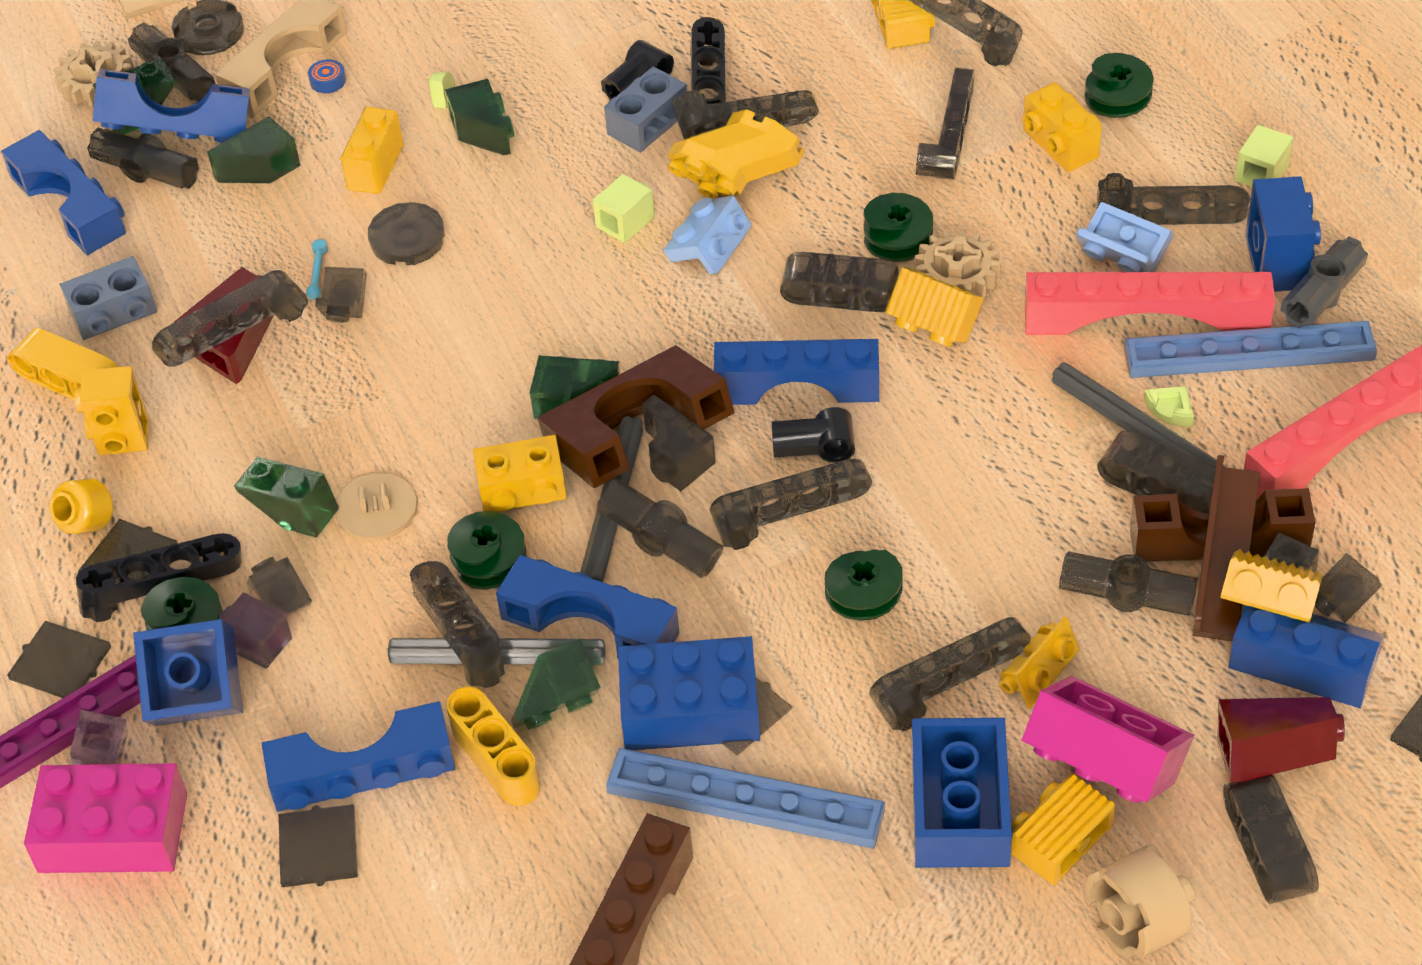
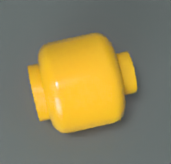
M97 479L68 480L59 484L53 491L49 509L54 523L67 534L91 533L105 528L110 522L113 513V499L105 484Z

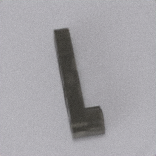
M909 0L983 45L981 51L984 54V60L988 64L996 67L997 65L1007 66L1011 63L1023 35L1020 25L981 0H950L951 3L942 4L937 0ZM965 13L977 14L982 22L974 23L969 21ZM988 24L991 25L990 30L986 29Z
M955 68L939 144L919 143L916 175L955 180L973 96L974 69Z
M698 90L684 92V94L674 98L672 101V108L684 139L725 126L733 112L746 109L755 112L753 117L755 121L762 123L764 117H768L783 127L806 123L815 118L819 113L814 95L808 90L707 105L704 94L698 93Z
M1110 173L1104 179L1099 180L1096 210L1100 203L1104 202L1157 225L1235 224L1245 220L1248 216L1250 196L1245 189L1233 185L1133 187L1132 180L1125 178L1120 173ZM1193 201L1200 203L1202 207L1189 209L1182 204ZM1157 202L1163 207L1154 210L1146 208L1143 204Z
M274 270L163 328L153 338L152 350L164 365L175 367L274 314L279 320L286 319L291 322L302 316L304 308L308 305V298L286 272ZM250 302V306L245 312L235 315L243 304ZM216 321L211 330L200 334L206 324Z
M847 459L727 493L713 501L709 512L724 547L739 550L749 546L750 542L758 537L759 531L757 527L861 497L871 488L872 479L863 461L860 459ZM819 487L811 493L804 494L806 491L812 488ZM778 499L776 502L770 505L763 506L770 500Z
M427 561L416 565L410 572L414 597L463 663L467 683L470 686H481L484 688L500 683V677L505 674L500 640L496 631L445 564L438 561ZM455 601V603L450 605H439L444 602ZM473 624L467 628L455 629L459 625Z
M1008 617L885 674L872 685L869 696L892 730H901L902 732L912 728V719L922 718L926 715L927 708L923 701L1017 657L1023 652L1025 646L1030 643V634L1017 618Z

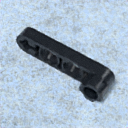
M703 17L696 20L691 31V130L694 136L725 126L726 122L725 30L719 20L711 17ZM714 62H716V64L718 65L716 68L710 70L703 69L699 66H710L713 65ZM708 88L716 91L718 96L713 99H705L698 92ZM705 112H712L713 126H705Z
M213 534L85 567L76 576L79 612L83 618H90L95 622H103L111 619L112 613L118 609V603L146 596L152 588L165 580L191 577L205 581L231 574L240 567L242 562L240 542L231 534ZM199 557H203V562L199 561ZM177 560H186L191 563L188 568L181 570L173 569L169 566ZM140 570L150 574L143 580H131L127 577L130 573ZM115 578H119L120 583L115 584Z

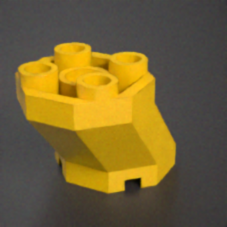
M746 109L733 112L725 126L674 142L668 153L670 162L667 168L675 176L682 179L688 178L698 186L697 191L703 196L714 199L718 198L719 195L724 197L740 195L747 182L798 165L805 152L803 147L797 148L800 144L799 138L781 124L768 117H764L762 123L753 120L755 112Z

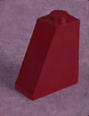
M243 267L237 270L173 322L181 349L233 383H239L243 379L276 313L272 296L273 288L269 281L262 275L256 276Z
M1330 697L1218 699L1217 742L1230 783L1248 781L1336 759L1337 742L1344 741L1343 714L1336 713Z

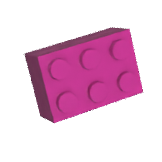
M1071 675L1040 691L1021 741L1033 746V751L1044 759L1051 761L1061 760L1074 766L1075 773L1084 779L1094 782L1102 780L1116 787V792L1121 797L1136 803L1143 801L1147 803L1175 784L1195 735Z
M177 764L40 765L24 840L25 848L37 873L174 872L187 799V791Z

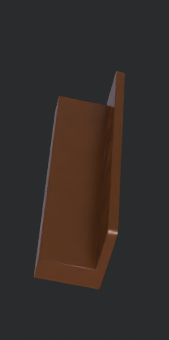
M1218 455L1192 636L1233 642V637L1241 618L1242 604L1220 597L1229 563L1234 552L1239 549L1242 550L1243 554L1250 551L1260 472L1223 467L1224 455Z

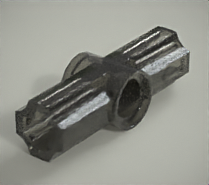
M144 22L133 28V33L128 38L130 48L157 71L159 80L163 85L175 87L190 101H199L206 95L211 85L215 84L214 77L186 53L182 41L176 38H168L154 25L149 26Z
M98 127L90 135V143L87 147L90 158L119 167L129 179L137 183H143L148 178H152L181 189H190L196 182L199 170L197 159L166 149L165 145L151 134L144 133L136 139Z
M620 479L617 481L613 480L605 488L602 497L598 501L597 511L631 532L634 542L641 550L655 557L665 554L700 578L708 576L722 555L724 546L688 524L685 514L677 505L667 500H660L655 503Z
M1068 551L1065 554L1062 565L1059 589L1106 598L1111 606L1122 612L1137 611L1144 606L1190 616L1198 578L1149 568L1147 562L1136 555L1125 554L1118 556L1114 560Z

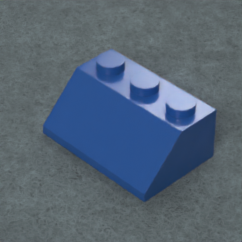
M1245 605L1233 637L1228 668L1321 697H1330L1331 700L1361 709L1385 635L1313 613L1310 623Z

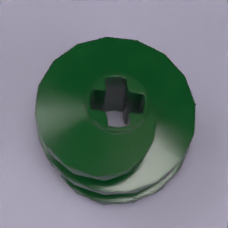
M1108 53L1096 58L1092 63V72L1087 76L1085 83L1086 104L1097 114L1110 118H1123L1139 113L1147 107L1152 99L1154 77L1151 68L1143 60L1124 53Z
M892 192L879 195L869 201L864 209V245L872 255L879 259L893 262L910 260L919 254L920 244L929 245V237L933 235V214L929 206L918 197L907 193Z
M480 511L464 516L453 525L448 534L447 547L451 563L458 571L460 580L474 589L488 590L500 587L519 555L527 557L524 533L519 524L508 515L502 513Z
M873 549L842 554L831 562L825 572L826 601L834 612L847 619L857 621L877 619L889 613L895 607L903 591L902 566L896 556L887 550Z
M191 577L165 580L151 589L144 598L141 607V615L145 621L146 630L219 619L224 620V612L217 592L209 583Z

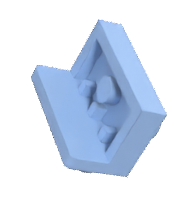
M734 195L714 199L706 197L697 201L692 206L690 215L682 225L674 230L672 239L663 251L670 262L699 259L710 275L718 274L752 224Z
M1101 202L1087 229L1079 228L1076 233L1082 251L1086 255L1099 261H1103L1104 257L1115 261L1117 266L1125 272H1155L1173 238L1171 230L1104 202Z

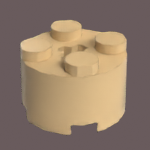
M1146 845L1087 877L1085 883L1087 906L1096 903L1098 912L1104 922L1097 929L1108 945L1122 958L1129 959L1133 956H1138V960L1143 959L1190 932L1192 920L1189 903L1195 900L1194 890L1185 876H1176L1154 845Z

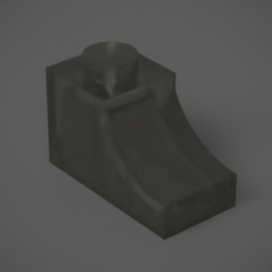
M652 395L642 404L645 431L653 438L648 444L650 469L659 481L663 483L668 482L679 491H683L716 463L714 437L663 400Z

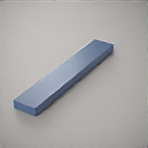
M1369 321L1303 325L1301 328L1289 326L1125 338L1124 342L1130 378L1373 361L1376 359L1377 354Z
M620 747L606 783L607 793L872 849H875L885 813V801Z

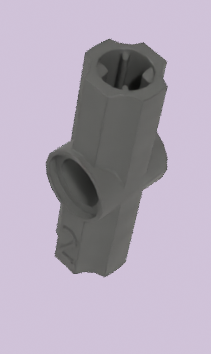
M1350 236L1344 240H1337L1324 255H1318L1312 259L1308 273L1282 301L1280 311L1285 314L1288 323L1298 328L1306 324L1312 325L1325 309L1337 305L1343 288L1366 263L1368 253L1363 249L1361 241Z

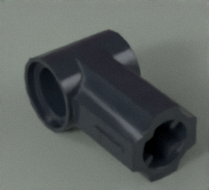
M638 40L628 50L625 62L601 81L602 91L610 101L653 66L670 75L674 67L673 56L644 40Z
M840 407L826 408L820 411L816 418L771 421L774 457L818 454L824 461L839 463L850 459L854 455L853 421L851 413L846 409Z

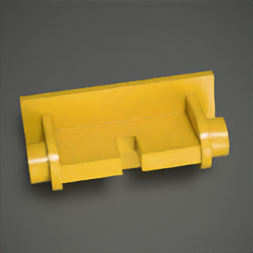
M1063 616L1058 624L1050 622L1048 625H1042L1038 629L1037 634L1023 649L1025 656L1029 658L1018 655L1007 669L1000 673L999 687L1010 695L1014 692L1021 693L1025 705L1029 709L1036 703L1040 691L1053 683L1080 650L1067 617Z

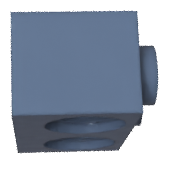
M654 66L651 67L604 106L607 135L641 153L689 112L687 84Z
M134 256L60 283L66 305L83 341L157 312L149 284Z

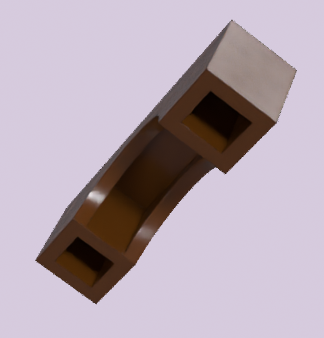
M1309 488L1265 490L1256 500L1250 553L1252 556L1259 554L1260 557L1310 554L1316 522ZM1177 494L1133 496L1130 534L1134 562L1203 559L1209 514L1187 507Z
M649 813L646 814L569 965L638 964L644 935L657 906L667 894H676L693 859L690 827Z

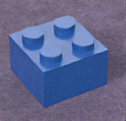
M1301 176L1253 179L1245 238L1253 271L1272 272L1274 292L1292 291L1308 273L1310 263L1315 257L1314 245H1319L1321 240L1320 223L1318 220L1313 221L1312 219L1313 197L1311 192H1305Z
M219 619L133 632L143 722L160 726L243 713L233 625Z

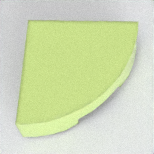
M434 72L428 80L432 104L434 108L447 109L455 86L453 75L450 72Z
M1186 386L1145 390V404L1157 418L1176 426H1193L1194 415Z

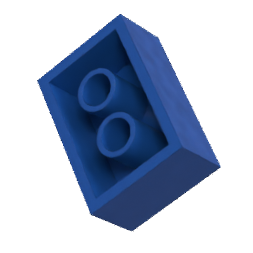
M752 636L618 646L621 725L625 749L647 750L760 741Z
M1005 717L912 719L915 868L1010 867L1012 831Z

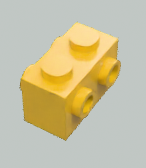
M1055 81L1025 96L1024 114L1022 116L1023 130L1068 173L1099 158L1102 123H1100L1096 115L1089 113L1077 102L1073 94L1066 92Z
M132 366L82 371L81 388H76L74 392L75 406L78 413H84L85 434L88 440L93 439L98 455L147 451L149 417Z
M556 435L472 449L483 511H507L513 508L548 504L553 501L567 499Z

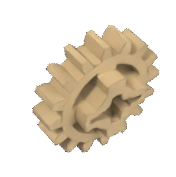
M96 41L93 47L83 43L81 44V49L77 52L72 49L68 50L69 58L58 59L60 66L53 69L55 74L54 80L58 92L63 94L64 100L67 101L73 98L75 105L88 101L89 107L94 106L96 78L99 69L134 73L130 54H126L124 47L115 49L113 42H109L105 47H101L100 41Z
M960 229L958 236H952L946 230L944 231V238L939 239L932 235L929 237V245L920 244L919 254L915 255V270L984 298L986 297V288L994 290L996 288V279L1000 278L999 250H992L993 242L991 240L981 243L979 233H975L970 238L966 237L965 230Z

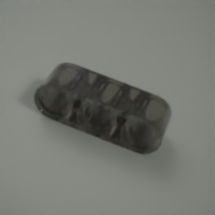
M795 252L787 257L780 293L786 301L797 305L884 312L897 282L899 270L894 263L884 259Z
M1121 431L1097 464L1101 477L1118 488L1135 495L1177 494L1180 500L1192 510L1208 514L1210 512L1216 467L1135 432Z
M1268 775L1248 781L1224 784L1223 798L1228 816L1265 900L1269 904L1317 893L1319 882L1316 867L1275 777Z

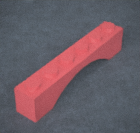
M1026 272L1025 332L1026 335H1067L1082 326L1102 319L1138 313L1174 314L1193 318L1212 325L1221 331L1271 328L1275 305L1272 272Z
M1422 345L1247 451L1244 470L1260 472L1257 499L1265 490L1305 488L1316 474L1338 453L1370 429L1403 414L1422 413Z

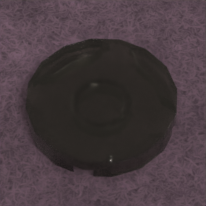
M201 0L196 2L197 6L188 9V6H186L174 17L171 27L177 46L183 51L195 55H212L223 52L235 45L243 36L244 31L241 13L236 10V6L223 0Z
M415 202L397 203L383 209L373 217L368 227V240L371 250L377 258L396 265L395 261L405 262L406 265H416L430 259L440 251L445 235L444 222L437 210L426 204Z

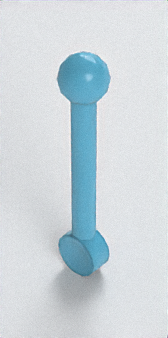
M322 239L315 240L312 243V250L315 254L311 285L306 289L307 297L312 300L318 299L321 296L319 278L322 256L328 251L327 242Z

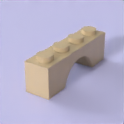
M298 0L215 73L217 84L249 88L247 113L255 117L278 96L273 72L279 64L299 54H324L347 34L341 5L329 0Z

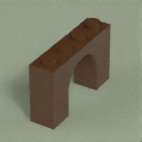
M675 345L537 417L543 437L556 435L560 461L591 487L596 488L630 470L620 436L613 431L625 416L634 417L650 412H669L681 417L701 432L735 412L726 379Z

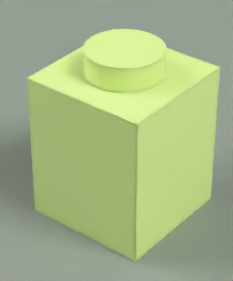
M1257 125L1238 153L1235 181L1252 187L1253 179L1281 178L1290 163L1294 137Z
M625 174L619 176L593 199L596 228L623 243L629 241L655 217L652 189L643 182H637Z

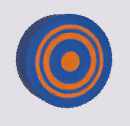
M325 59L318 61L308 70L310 86L319 93L335 92L342 88L346 82L344 67L336 60Z

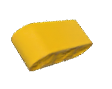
M33 328L7 356L8 364L19 376L72 400H75V389L81 388L82 371L118 367L110 358L40 328Z
M469 686L461 687L452 692L447 699L446 708L451 730L456 741L504 801L514 806H523L531 803L540 792V781L533 753L480 689Z

